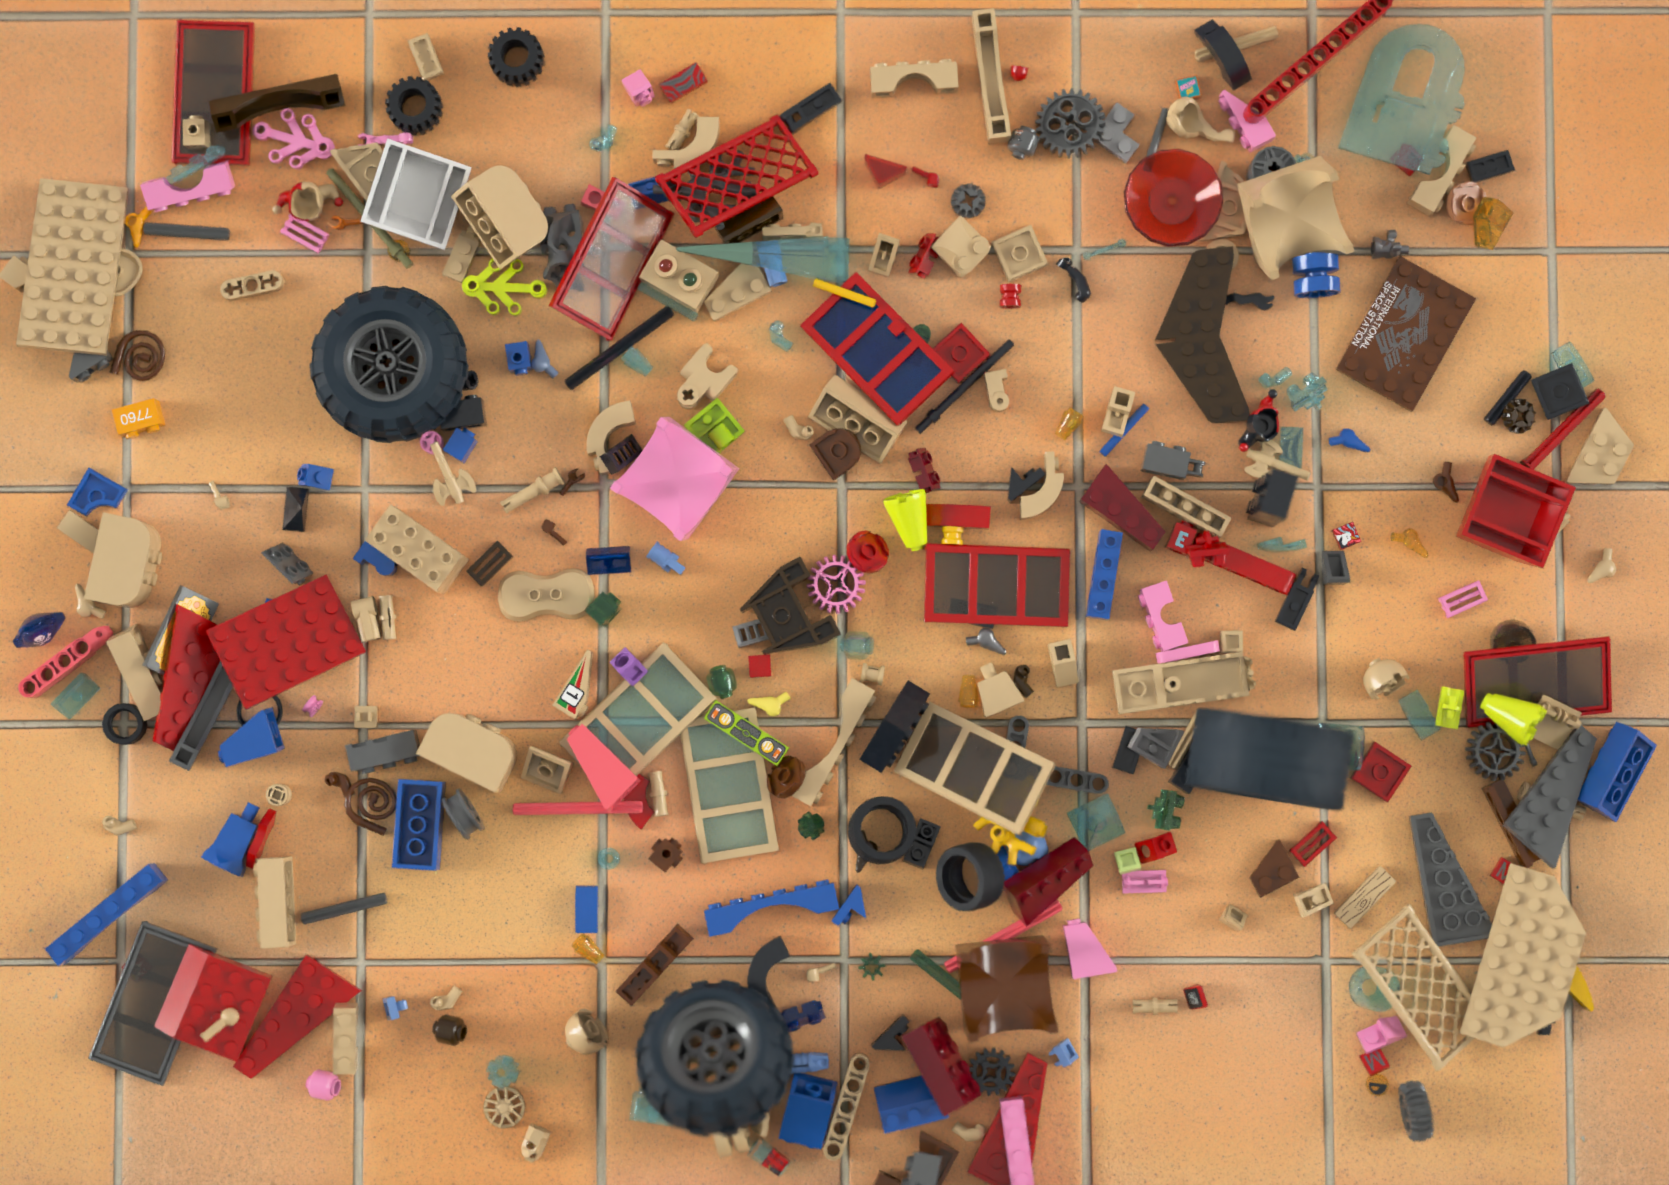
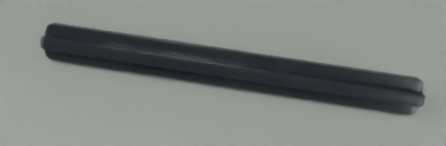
M665 306L565 379V384L570 390H573L672 318L674 313L671 308Z

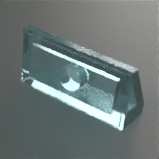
M80 673L53 700L51 705L70 720L93 697L100 687L86 673Z

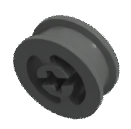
M460 788L456 790V794L452 797L442 798V803L450 819L466 840L470 839V834L476 830L483 831L485 829L473 804Z

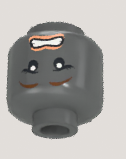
M1020 126V128L1013 130L1008 143V149L1013 152L1012 156L1014 158L1024 160L1025 157H1032L1039 143L1036 131L1026 126Z

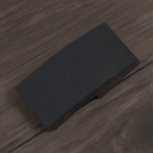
M920 818L916 827L914 843L905 854L903 862L923 870L941 826Z

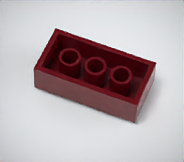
M940 1016L901 1036L943 1116L960 1109L982 1096L978 1083L973 1080L968 1064L962 1059L958 1052V1045L950 1037L948 1027L941 1020Z

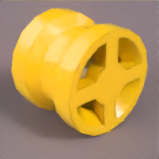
M943 526L944 538L941 540V544L963 545L961 534L964 528Z

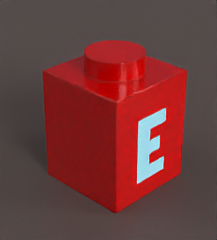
M1181 521V523L1176 522L1165 548L1186 556V545H1192L1197 530L1193 529L1194 525L1185 521Z

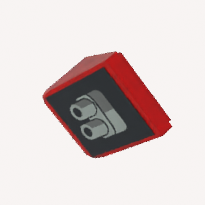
M1196 984L1183 989L1189 1009L1208 1007L1201 985Z

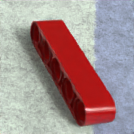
M1197 533L1196 538L1203 537V534ZM1226 544L1229 547L1230 554H1226L1225 564L1217 565V567L1281 594H1289L1296 578L1295 573ZM1204 556V561L1212 564L1211 556Z

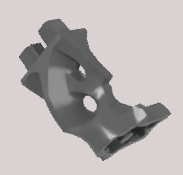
M566 204L564 212L557 213L553 207H546L543 211L548 223V232L541 241L540 246L542 254L546 255L548 252L549 255L547 268L543 272V278L552 281L556 287H558L582 239L584 223L575 204ZM570 232H575L574 236H569ZM563 245L567 250H559V246ZM577 273L570 289L583 291V282L580 274Z

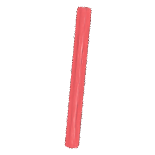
M621 801L611 812L607 811L601 802L513 804V815L643 812L642 801Z
M1056 900L1027 927L1021 920H1018L981 942L1014 938L1062 911V906ZM956 956L944 963L949 973L958 969Z

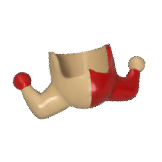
M303 181L294 185L291 190L280 193L277 204L272 209L275 214H280L282 207L288 204L289 213L294 218L302 221H311L320 217L324 200L328 198L334 199L336 207H341L343 200L333 184L317 186L314 183Z

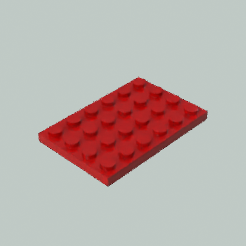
M327 574L206 630V634L245 710L366 653Z

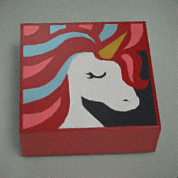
M1353 522L1332 530L1340 550L1361 542Z

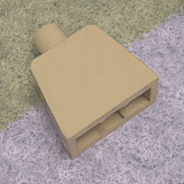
M992 663L980 667L985 680L978 682L977 688L985 718L1025 701L1006 671L997 674Z

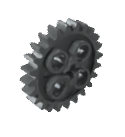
M1071 88L1069 94H1066V91L1062 89L1061 96L1054 92L1055 99L1053 100L1047 97L1048 105H1040L1043 112L1038 111L1037 116L1040 119L1035 120L1036 126H1039L1036 128V133L1041 134L1039 141H1045L1043 144L1044 148L1050 147L1051 154L1058 150L1060 158L1063 153H1066L1068 159H1070L1071 153H1075V156L1078 158L1079 151L1086 155L1087 147L1094 150L1093 142H1101L1098 135H1104V130L1101 127L1106 126L1105 121L1102 120L1105 118V113L1101 112L1103 110L1102 105H1097V98L1090 100L1091 95L1089 92L1083 96L1082 89L1075 94L1073 88ZM1066 106L1073 107L1069 112L1062 111ZM1057 113V114H1059L1062 118H1060V117H1058V116H1054V114ZM1088 116L1091 118L1087 123L1080 122L1083 117ZM1053 124L1061 125L1057 130L1050 129ZM1072 134H1076L1079 136L1074 141L1068 140L1069 136Z

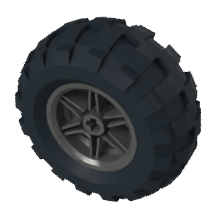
M372 287L369 291L356 292L345 298L343 304L335 310L332 309L323 319L324 324L319 333L315 334L311 347L313 353L312 362L309 364L310 376L316 389L315 394L322 407L330 414L333 420L349 432L375 442H407L420 438L422 434L431 429L435 430L446 420L445 418L451 410L457 407L463 395L462 390L465 380L468 377L467 348L455 321L433 299L420 294L416 290L405 287ZM398 339L400 343L393 347V340ZM372 344L378 345L377 352L370 350ZM408 356L414 357L412 364L407 363ZM387 358L392 361V363H389V367L383 365V363H386L385 359ZM365 365H370L371 368L367 372H364L363 367ZM407 377V382L400 384V379ZM384 381L386 387L380 389L378 388V383Z

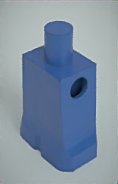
M248 802L241 816L231 813L216 840L204 851L201 858L236 876L243 877L246 870L247 853L259 826L253 823V820L260 807Z

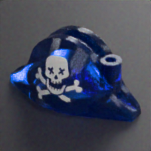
M63 612L37 613L26 618L13 640L15 647H37L49 643L66 619Z

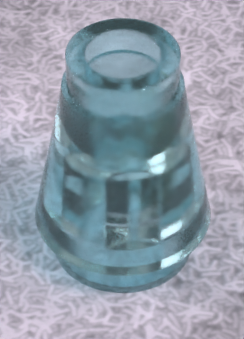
M633 346L621 357L624 365L645 377L653 368L638 348L635 349Z

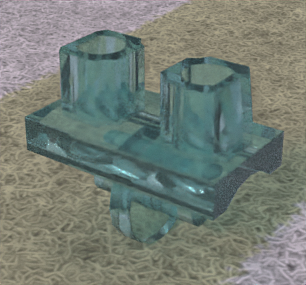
M1311 372L1303 379L1307 386L1306 388L1301 390L1297 384H1293L1286 389L1291 408L1294 411L1302 406L1306 410L1312 406L1319 410L1322 408L1320 401L1325 398L1323 393L1327 391L1325 385L1327 381L1323 376L1319 378Z

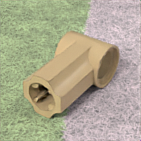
M374 597L351 601L352 612L355 620L358 622L362 642L381 638L376 616L378 615V610Z

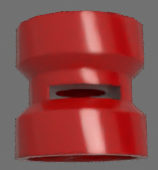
M1001 284L1000 293L1003 296L1000 299V308H1021V300L1018 296L1021 293V285Z

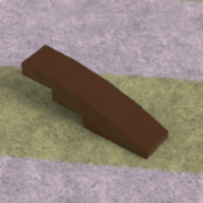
M677 924L615 992L632 1006L694 938Z

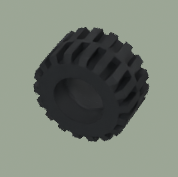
M512 27L507 28L508 32L500 31V36L498 38L494 36L492 39L494 43L489 44V64L501 82L505 81L509 86L515 84L516 87H521V83H525V86L530 84L529 81L531 79L533 81L537 79V74L541 75V67L545 63L543 59L544 52L534 34L531 35L530 31L526 29L522 31L519 27H516V30H513ZM516 47L526 49L529 55L523 65L510 67L505 64L504 58L509 50Z
M407 76L408 80L404 81L401 78L398 85L395 83L392 85V91L388 90V99H385L386 111L394 125L404 133L410 132L411 135L417 136V133L420 132L423 135L426 134L425 130L429 129V131H432L434 129L432 126L439 124L438 118L443 115L441 111L443 103L437 90L428 80L425 79L424 81L418 76L416 79L412 76ZM412 96H421L426 99L424 110L416 116L405 115L403 113L405 101Z

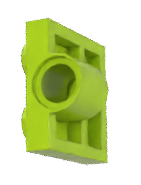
M718 397L684 424L688 431L718 453L745 433V430Z

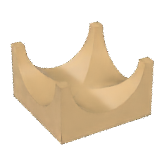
M1321 156L1237 184L1255 263L1271 280L1279 278V268L1285 262L1298 255L1317 250H1337L1345 254L1354 252L1353 244L1342 227L1334 202L1332 184L1334 181L1339 180L1338 173Z

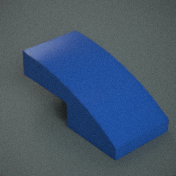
M576 886L575 933H598V886Z

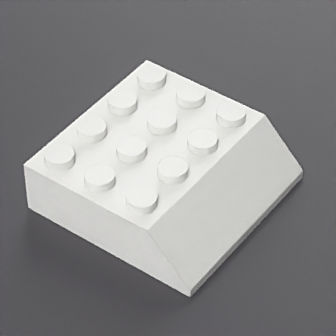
M387 138L360 222L445 250L459 209L451 196L467 183L472 167Z

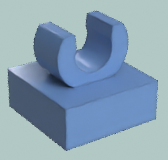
M395 996L382 999L387 1020L400 1018L398 1011L408 1009L406 1000L396 1002Z
M1069 1038L1060 1041L1049 1052L1050 1056L1056 1054L1059 1059L1054 1065L1060 1066L1062 1064L1063 1068L1071 1065L1079 1058Z

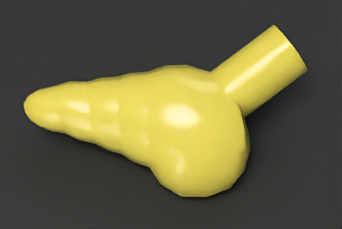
M784 692L776 698L773 696L749 698L747 702L766 711L769 716L774 717L780 714L781 705L791 698L787 692Z

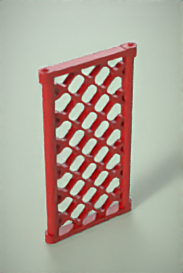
M776 114L770 117L769 121L665 174H658L655 176V181L689 227L693 236L698 238L704 234L703 232L809 177L813 178L819 175V172L782 122V119ZM777 126L784 136L774 134V127ZM761 134L768 137V145L756 144L755 137ZM778 139L784 141L783 148L771 147V140ZM787 142H789L795 152L785 150ZM744 143L746 146L751 147L750 154L737 153V146ZM753 149L765 150V157H753ZM768 152L779 153L781 155L778 162L768 160ZM723 153L732 156L731 164L720 163L718 156ZM783 156L795 157V164H783ZM737 157L746 159V167L734 166V159ZM798 159H801L807 169L803 170L797 166ZM751 161L762 163L761 171L750 170L748 168ZM706 162L713 165V173L701 172L700 165ZM767 164L776 166V174L764 173V166ZM716 168L728 169V176H716ZM786 168L792 170V177L786 180L778 175L779 169ZM731 171L743 172V180L731 179ZM686 172L695 175L694 183L681 181V175ZM746 175H757L759 177L758 183L751 184L745 182ZM700 176L709 178V186L697 185V178ZM761 178L773 179L774 186L769 189L761 186ZM714 180L725 182L724 190L713 189L711 187ZM670 181L672 184L677 185L674 193L666 184ZM730 183L739 185L741 187L738 194L727 192V185ZM679 187L691 188V195L688 197L679 195ZM744 187L753 188L756 190V195L748 199V197L741 194ZM694 190L706 191L705 200L693 198ZM715 193L721 195V202H709V194ZM726 196L736 198L737 205L729 208L723 204V200ZM678 199L688 201L687 209L684 210ZM690 204H702V212H691L689 210ZM707 206L718 208L719 215L711 218L704 214L705 208ZM689 216L700 218V224L696 226Z

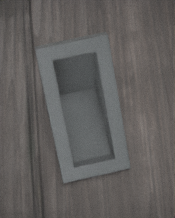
M1322 551V585H1345L1350 583L1344 551Z

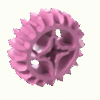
M836 555L832 556L833 562H829L826 556L824 557L825 565H822L820 561L816 562L820 568L819 570L811 568V571L815 573V577L810 575L808 580L813 581V584H807V588H814V591L808 593L809 597L817 596L813 600L814 604H817L819 601L822 602L819 607L820 610H823L825 605L829 606L827 609L828 613H831L832 607H836V614H840L839 607H843L844 611L848 612L847 604L850 603L851 607L855 608L856 604L853 602V599L861 601L862 598L857 593H865V590L859 588V585H865L866 581H859L858 579L864 576V573L859 572L856 574L855 571L858 569L852 568L850 561L847 564L844 563L845 556L843 555L840 562L837 561ZM842 567V570L836 576L824 573L828 568ZM848 571L854 578L855 587L853 591L844 584V578ZM843 575L841 577L842 582H840V584H843L842 588H836L832 591V584H830L829 580L836 581ZM819 578L824 580L829 586L825 597L818 590ZM838 592L849 596V598L841 602L830 601Z

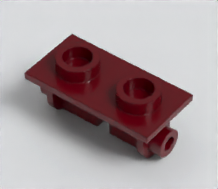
M918 448L916 451L908 453V461L913 473L920 470L922 474L915 477L919 489H925L926 494L932 490L940 489V477L933 469V459L930 452L926 451V448Z

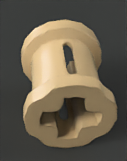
M863 663L860 682L871 681L882 685L885 666L874 667Z

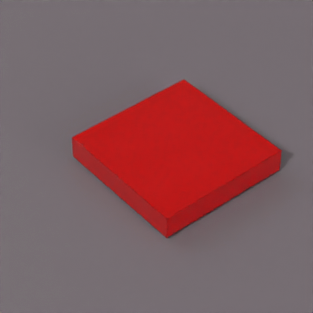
M962 322L932 348L955 371L951 377L958 384L991 355Z
M1373 742L1350 779L1388 803L1412 766L1377 742Z

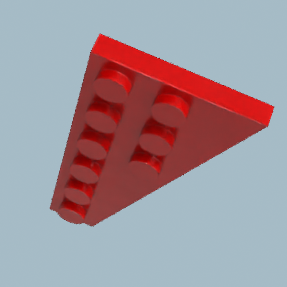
M308 954L305 955L233 1068L250 1079L254 1078L334 1013L336 1003H347L362 990Z
M1027 1052L1012 1081L1013 1084L1010 1085L1004 1098L1021 1096L1023 1099L1032 1165L1048 1063ZM999 1107L967 1172L991 1185H1010L1002 1117Z

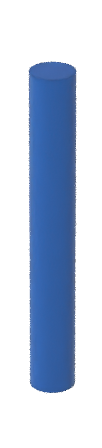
M1144 403L1127 420L1123 437L1149 410ZM1113 435L1099 452L1106 457L1123 437Z

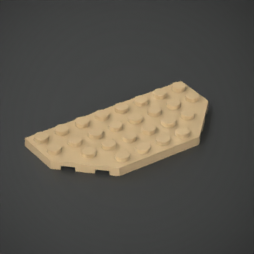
M1510 863L1460 1034L1500 1047H1506L1561 1019L1586 932L1554 876Z

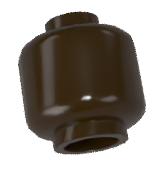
M443 1015L438 1021L434 1022L432 1032L435 1034L437 1042L456 1046L464 1041L467 1034V1026L462 1018Z

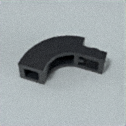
M1211 19L1194 30L1197 38L1216 60L1222 78L1233 90L1252 80L1241 51L1223 26L1220 27Z

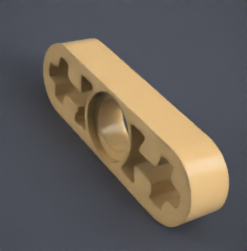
M266 271L226 280L222 283L220 292L229 301L263 295L281 290L284 286V278L277 271ZM272 276L279 279V281L275 282L276 286L270 283L264 284L265 289H263V283L260 278H263L265 282L271 281ZM250 280H256L258 288L252 292L248 291L247 283ZM232 285L234 288L242 287L244 293L242 294L241 290H235L231 296L226 290H229V286Z

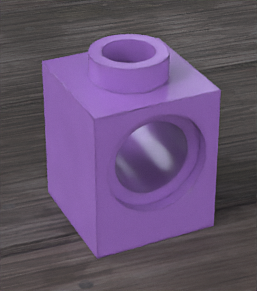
M626 647L610 661L611 665L632 686L649 672Z

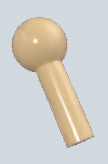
M226 1008L221 1014V1019L200 1036L207 1042L226 1025L236 1024L239 1019L238 1011L234 1008Z

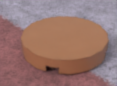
M1475 182L1456 184L1450 190L1447 197L1446 207L1449 216L1459 225H1472L1479 222L1487 209V198L1484 190L1480 189Z

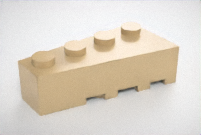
M136 624L115 633L106 643L143 720L146 721L159 714L163 680L160 673L143 666L149 650L139 626Z

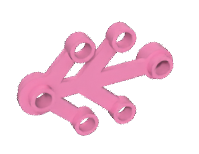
M289 108L282 110L281 118L288 123L294 135L271 129L265 122H258L253 127V134L260 141L272 138L290 143L280 150L274 149L269 152V159L274 164H279L283 158L303 147L312 149L302 156L294 155L290 158L289 164L296 170L301 169L304 164L317 157L320 159L330 158L332 156L330 150L335 149L334 143L329 138L322 137L316 126L315 118L310 114L302 117V124L309 128L315 141L306 139L295 120V113ZM290 112L292 114L291 118L285 119V114ZM311 118L312 123L309 125L305 124L306 119ZM260 127L265 128V131L262 134L258 133V129ZM321 145H327L325 151H320ZM275 153L279 154V158L277 160L272 159V156ZM295 159L300 160V164L297 166L293 165Z

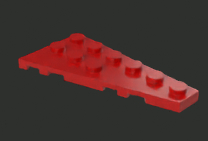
M176 604L175 623L172 626L173 635L168 649L163 678V692L160 695V709L156 718L153 742L172 751L175 750L220 662L206 634V630L218 624L179 604Z

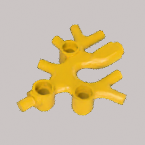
M1030 774L1019 784H1012L1006 777L1001 776L994 789L995 792L991 795L985 808L1015 823L1018 815L1011 817L1005 815L1003 806L1006 801L1012 798L1025 802L1029 795L1027 789L1036 782V779ZM957 784L954 788L955 793L976 804L983 793L974 786H967L965 788ZM1030 816L1023 831L1036 838H1042L1046 834L1048 826L1045 825L1044 821ZM981 817L973 824L978 831L987 824L992 823L995 825L990 832V836L994 840L991 849L997 854L1001 846H1008V865H1016L1017 854L1020 850L1030 855H1034L1036 852V847L1016 838L1014 832L984 817Z

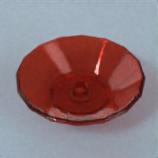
M1179 148L1159 150L1141 159L1129 174L1123 192L1125 212L1134 229L1150 242L1167 247L1189 245L1206 236L1217 223L1224 203L1222 183L1213 166L1198 154ZM1174 198L1176 203L1170 204L1168 199Z

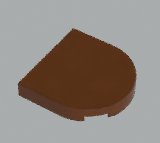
M844 428L829 430L809 444L833 481L852 469L858 463L861 456V445L854 433Z

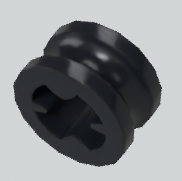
M472 370L468 371V377L463 387L464 391L474 390L478 386V376Z

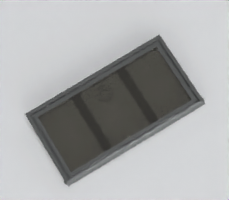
M142 921L88 1059L164 1086L181 1041L154 1027L189 943L216 953L218 948L156 926L148 921Z

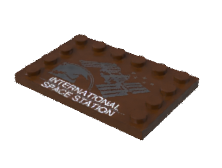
M1399 256L1335 370L1408 411H1414L1476 298Z

